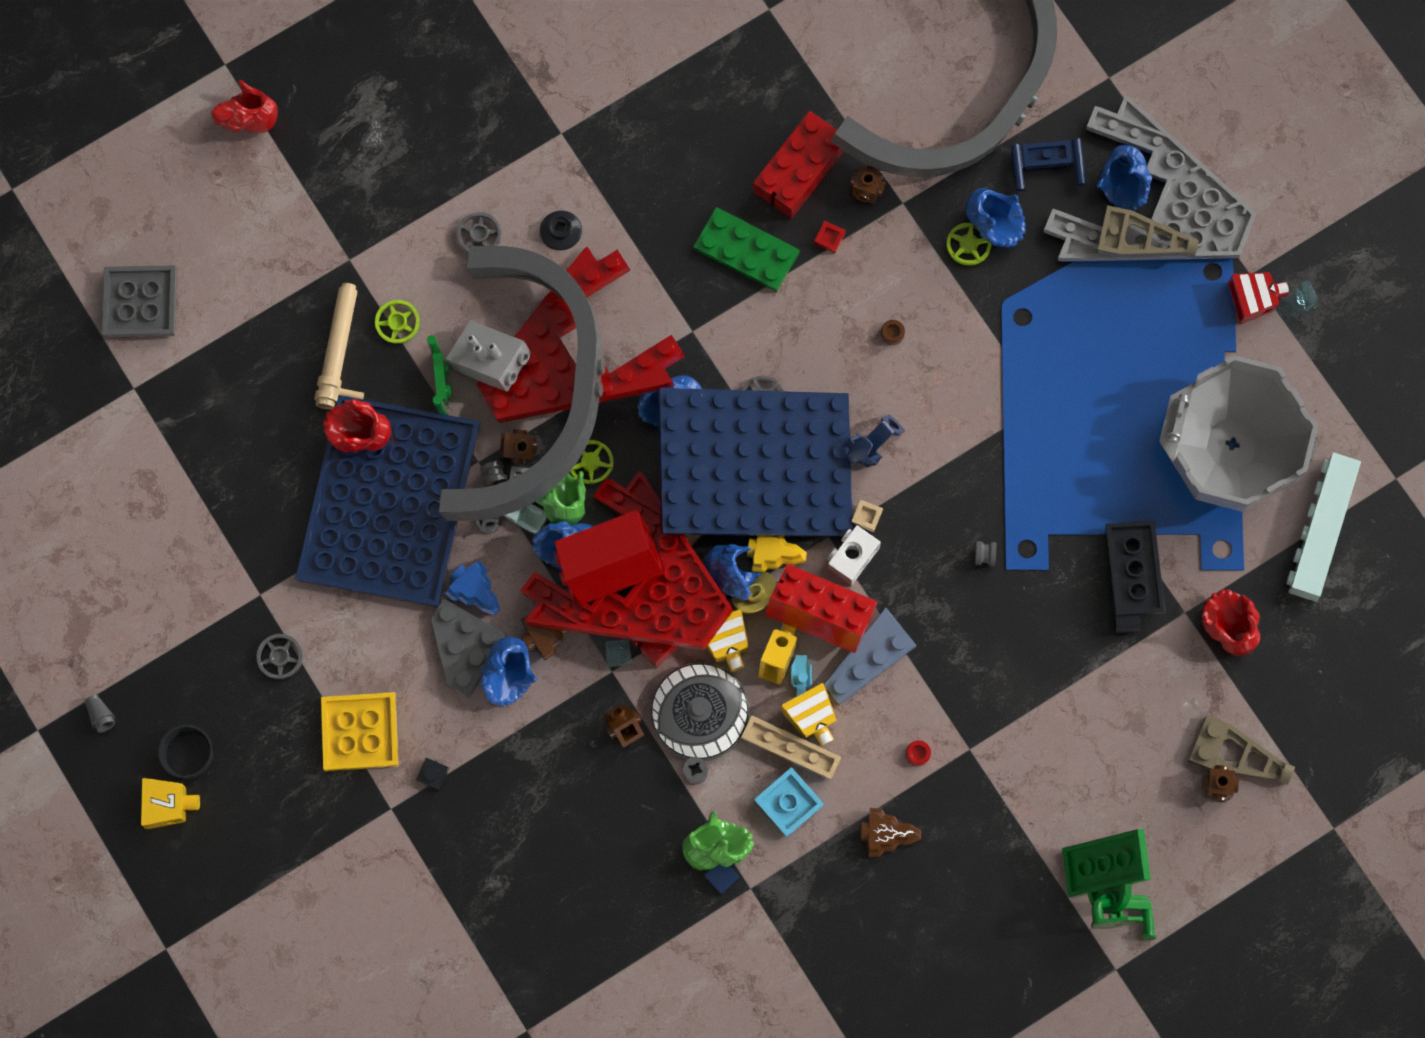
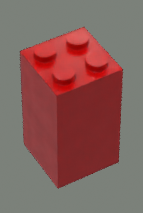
M638 510L555 541L557 551L554 552L557 564L562 567V571L559 572L561 581L564 586L567 585L571 597H576L581 605L663 574L653 536Z

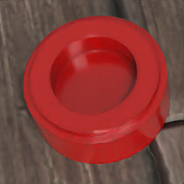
M920 740L910 743L906 750V758L914 766L925 765L931 756L929 745Z

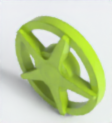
M972 223L957 225L950 231L947 238V251L951 258L962 265L968 266L984 261L991 249L990 242L983 238L977 239L973 235V229L978 231L979 229ZM969 228L968 234L964 236L955 234L960 229ZM951 238L960 242V249L956 253L952 251L950 245ZM987 243L986 252L979 257L977 252L978 245ZM962 253L973 254L975 260H964L958 256Z
M392 300L382 305L375 317V326L378 334L385 341L392 344H402L410 341L417 334L420 327V317L416 308L409 302ZM393 305H404L411 310L403 314L396 312ZM390 307L392 314H390L388 320L379 322L383 311ZM413 313L416 317L414 330L407 325V319ZM379 326H389L393 330L392 337L385 336ZM406 330L411 333L405 338L396 339L398 332Z
M589 440L587 445H597L599 447L594 452L587 453L584 450L581 462L576 464L570 472L577 479L578 475L574 470L583 468L586 472H589L590 480L583 479V483L595 485L609 477L614 461L610 449L605 444L596 440ZM602 448L607 452L610 464L600 461L599 454ZM600 467L608 468L602 477L593 480L594 472Z

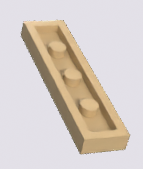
M751 716L741 737L746 742L830 781L841 760V756L754 716Z

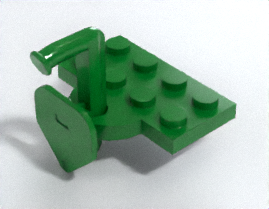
M1135 829L1062 848L1068 897L1076 898L1088 895L1089 902L1092 905V929H1111L1143 922V934L1141 937L1144 940L1156 939L1151 901L1145 895H1131L1132 884L1151 880L1144 829ZM1123 910L1141 911L1142 917H1124ZM1103 914H1109V919H1104Z

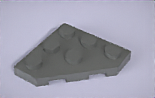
M443 599L432 616L431 621L448 687L470 698L481 680V669L488 662V654L492 645L497 640L507 637V635Z

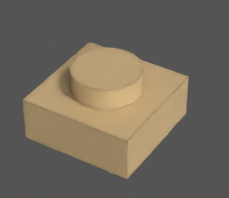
M860 500L852 519L853 525L874 532L883 508Z

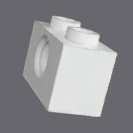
M856 526L853 531L849 529L841 540L844 543L839 550L835 548L827 558L829 561L828 570L851 586L879 550L881 544L879 540L859 526ZM853 549L859 553V556L855 559H850L845 553Z

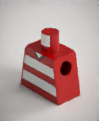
M1269 272L1233 274L1228 281L1239 324H1244L1275 311L1279 305L1278 298L1289 295L1287 283L1280 282L1274 284Z

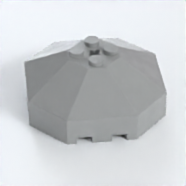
M1232 355L1216 367H1211L1198 374L1193 384L1170 396L1159 442L1195 500L1244 512L1303 479L1308 470L1318 424L1304 408L1303 400L1295 388L1292 389L1286 379L1287 375L1281 367ZM1232 438L1236 439V444L1239 445V448L1236 447L1233 451L1229 450V446L1226 445V441L1230 442Z

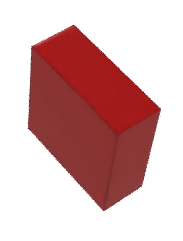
M824 221L814 240V244L836 254L846 234V230Z

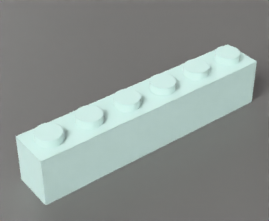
M1334 452L1329 459H1324L1321 472L1324 473L1323 480H1318L1314 490V495H1318L1316 503H1311L1307 517L1311 519L1308 526L1304 525L1300 539L1304 540L1302 548H1297L1293 562H1296L1297 565L1295 571H1290L1286 582L1287 585H1290L1288 593L1315 602L1320 598L1361 461Z

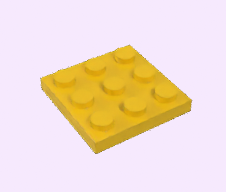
M395 692L321 697L324 771L399 767Z

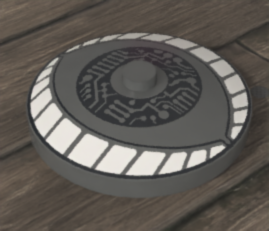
M709 663L687 664L670 672L656 688L651 702V721L659 741L671 753L686 760L691 757H699L704 761H709L727 754L740 742L749 720L748 699L740 682L727 670Z

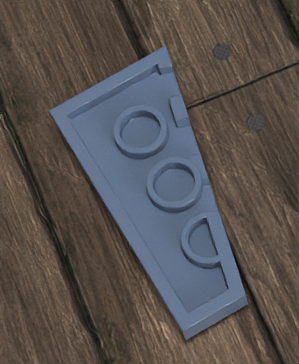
M887 608L883 610L864 634L856 653L850 652L824 684L826 691L838 706L916 648V644Z

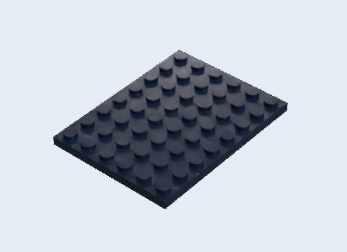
M684 388L658 389L661 534L843 537L849 529L853 531L851 462L846 457L849 452L846 443L850 438L849 393Z
M339 395L336 406L344 404L346 400H356L358 398ZM358 399L361 402L371 404L375 412L384 415L389 420L391 426L390 439L382 449L376 451L362 449L358 452H343L331 445L330 441L327 442L295 579L300 582L438 608L458 521H446L439 513L441 490L466 489L480 422Z

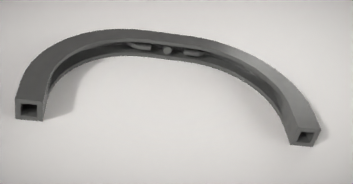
M1023 0L1032 28V52L1029 65L1020 84L998 116L988 127L973 138L954 146L939 149L910 148L879 137L847 116L834 134L831 143L855 159L875 169L909 177L944 175L964 169L978 162L1003 141L1014 125L1020 126L1026 117L1023 111L1026 107L1031 109L1039 98L1035 94L1048 74L1056 49L1057 18L1053 0Z
M509 246L469 247L467 269L473 278H517L537 283L555 293L570 308L577 329L578 351L573 399L568 420L551 449L536 464L522 474L506 482L484 488L442 489L439 513L446 521L486 520L515 512L532 504L556 487L568 475L584 452L593 432L599 397H602L603 394L601 374L605 373L602 334L597 316L584 292L568 272L552 260L529 250Z

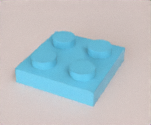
M792 767L754 799V802L786 838L824 806V803Z

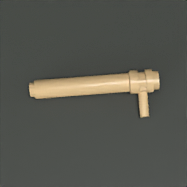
M342 283V287H339L322 375L318 377L317 382L319 390L315 392L314 397L316 406L322 409L331 410L335 407L339 395L358 399L364 398V393L342 389V381L340 380L357 296L356 286L351 283Z

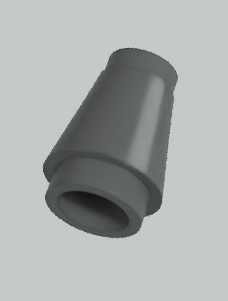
M92 695L85 700L93 729H96L97 732H105L115 725V716L98 695Z

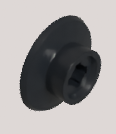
M564 210L548 214L540 226L542 241L554 250L562 251L572 248L578 243L582 235L580 220L573 213ZM560 225L565 227L564 231L561 232L556 230L557 226Z

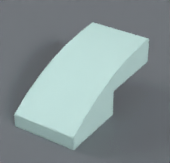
M532 504L503 515L534 535L543 529L548 521L544 510Z

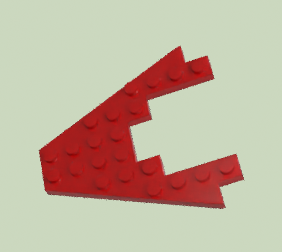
M588 246L582 250L566 270L578 283L586 297L591 296L631 271L618 249L597 262ZM552 291L544 297L543 301L514 336L525 342L531 351V355L508 392L478 381L476 384L499 423L571 409L576 363L562 342L561 337L574 330L576 325L570 308ZM672 334L612 372H609L605 366V373L601 374L603 394L602 397H599V403L653 392L659 388H672L675 386L665 369L685 357Z
M639 471L627 488L606 478L593 495V498L620 516L638 510L653 536L663 574L635 584L625 598L614 592L596 599L592 606L587 603L581 605L576 597H571L569 592L534 572L520 590L524 596L537 603L525 621L528 625L704 650L733 612L731 605L685 536L661 534L660 499L643 473Z

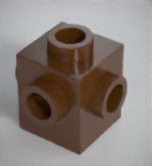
M861 166L859 172H854L851 178L850 185L853 186L852 196L860 201L875 204L877 196H882L886 185L883 182V173L871 166Z
M513 429V434L501 433L499 457L511 458V463L525 464V459H532V455H536L537 441L534 440V435H527V430ZM518 443L521 444V448L519 450L517 448Z
M626 704L614 708L604 716L608 723L605 726L606 731L611 739L617 738L623 748L644 736L639 726V723L642 722L635 709L630 711Z
M1215 765L1214 768H1210L1202 778V789L1205 790V798H1212L1214 802H1227V800H1230L1234 793H1238L1239 778H1235L1236 771L1229 770L1228 766ZM1218 779L1226 780V785H1219Z

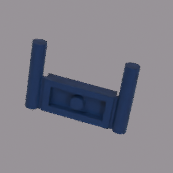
M1081 139L1022 145L1014 144L1010 146L1016 192L1025 191L1023 168L1024 170L1071 166L1072 163L1075 165L1077 186L1086 185Z

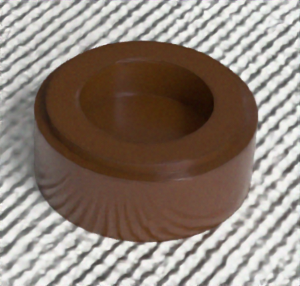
M889 320L883 324L881 337L885 343L897 345L904 339L905 328L901 322Z

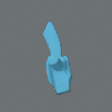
M795 655L794 663L791 665V685L797 688L796 697L805 693L806 688L812 685V665L809 663L807 655Z

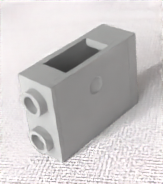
M470 320L446 360L454 371L508 392L511 385L515 383L522 367L528 362L531 351L523 340Z

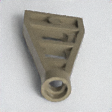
M1107 205L1097 253L1116 257L1185 256L1195 258L1199 239L1189 238L1187 235L1132 210ZM1135 225L1144 229L1147 233L1146 242L1141 245L1127 244L1125 242L1127 228ZM1160 233L1170 237V246L1167 248L1153 247L1151 245L1153 234ZM1184 243L1188 244L1187 249L1183 248Z
M1209 715L1206 716L1188 761L1208 770L1214 768L1215 765L1228 766L1229 770L1236 771L1235 775L1279 781L1286 785L1289 784L1295 766L1282 762L1231 724ZM1227 739L1234 741L1243 750L1242 757L1237 762L1224 761L1219 757L1222 744ZM1250 752H1254L1266 760L1263 770L1252 769L1245 765ZM1282 768L1281 774L1277 775V770Z

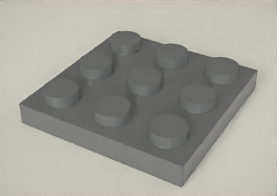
M175 265L104 267L102 336L104 338L175 336L177 267Z

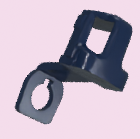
M885 415L881 418V423L867 437H863L858 433L856 436H851L848 439L846 445L849 448V452L846 457L853 465L861 463L867 468L875 466L883 458L877 450L892 435L900 436L905 430L891 415Z

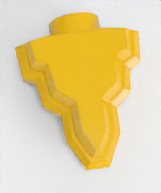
M783 536L750 537L748 546L751 550L747 551V557L753 558V573H764L767 569L777 570L783 564L793 566L806 561L807 552L795 544L787 543Z

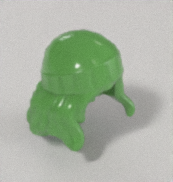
M582 471L579 472L577 479L568 474L556 487L536 500L539 505L544 507V512L551 523L567 522L569 525H573L583 518L585 514L586 488L583 483L584 473Z
M713 811L704 825L691 832L683 840V855L686 861L697 870H709L717 867L719 864L729 867L734 863L742 862L754 847L753 836L751 833H748L746 828L718 819L717 812Z

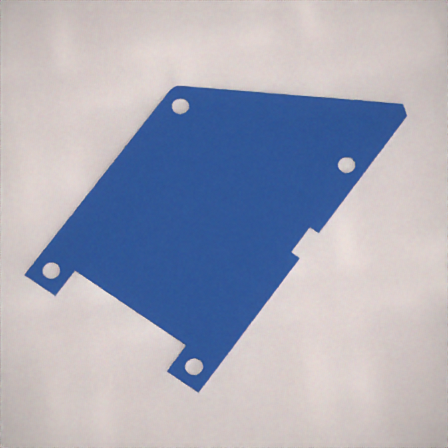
M1233 258L1074 261L1012 295L1003 302L1002 366L1006 570H1049L1048 535H1106V523L1155 520L1156 535H1200L1201 570H1244L1242 512L1195 500L1159 442L1170 396L1193 384L1198 374L1225 361L1224 352H1236L1235 306L1228 286V281L1234 274ZM1214 263L1220 266L1222 275L1218 280L1211 281L1204 276L1203 269L1207 264ZM1018 309H1027L1031 313L1032 321L1027 326H1019L1014 322L1013 315ZM1232 438L1230 442L1226 441L1229 450L1233 451L1234 448H1239V445L1236 444V439ZM1030 540L1036 545L1037 551L1033 557L1023 558L1019 555L1017 547L1021 541ZM1220 540L1227 541L1232 548L1231 555L1225 559L1216 557L1213 553L1215 542Z

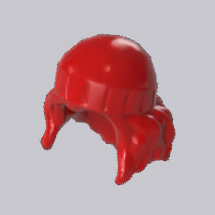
M242 80L238 81L242 89L241 93L232 96L231 100L219 103L211 111V117L215 125H220L224 129L233 132H239L244 129L258 134L268 132L275 125L278 115L277 105L274 100L263 92L248 86Z
M358 399L346 400L344 404L333 407L327 412L326 420L323 422V426L326 427L323 431L326 434L327 440L336 449L343 452H358L362 449L376 451L386 446L391 436L389 420L384 415L375 412L371 404L361 402Z
M1222 589L1217 594L1212 593L1211 599H1207L1202 608L1203 613L1201 616L1206 632L1214 640L1220 641L1223 649L1234 656H1244L1254 651L1260 642V633L1257 627L1260 616L1259 612L1255 609L1254 603L1245 595L1240 596L1231 590Z

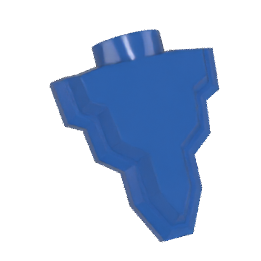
M480 560L469 568L461 565L452 573L450 580L453 583L445 592V595L453 602L461 601L466 606L475 605L481 612L494 616L500 611L497 597L490 590L491 581L486 576L488 570Z

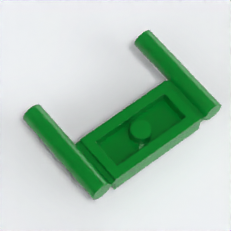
M430 335L427 337V343L433 356L436 395L433 397V403L437 413L447 415L445 406H449L448 398L452 397L451 383H447L446 375H450V366L447 360H444L436 337Z

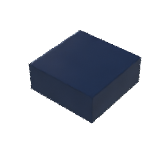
M720 864L704 875L721 895L740 879L730 866L724 867Z

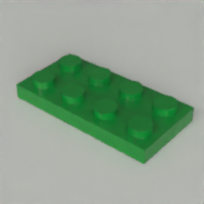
M717 207L694 245L695 251L775 292H778L800 253L799 249Z

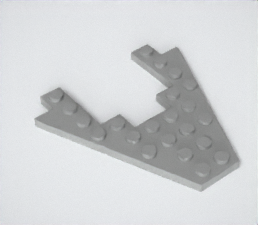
M1125 95L1118 114L1095 106L1086 130L1152 154L1147 169L1153 179L1166 184L1151 220L1187 235L1189 238L1199 239L1195 258L1185 256L1116 257L1097 253L1103 227L1052 209L1044 228V233L1065 240L1058 261L1239 258L1257 213L1129 96ZM1135 225L1127 228L1125 236L1127 244L1141 245L1146 242L1147 233L1144 229ZM1160 233L1153 234L1151 241L1153 247L1167 248L1170 246V237ZM1184 243L1183 248L1187 249L1188 244Z

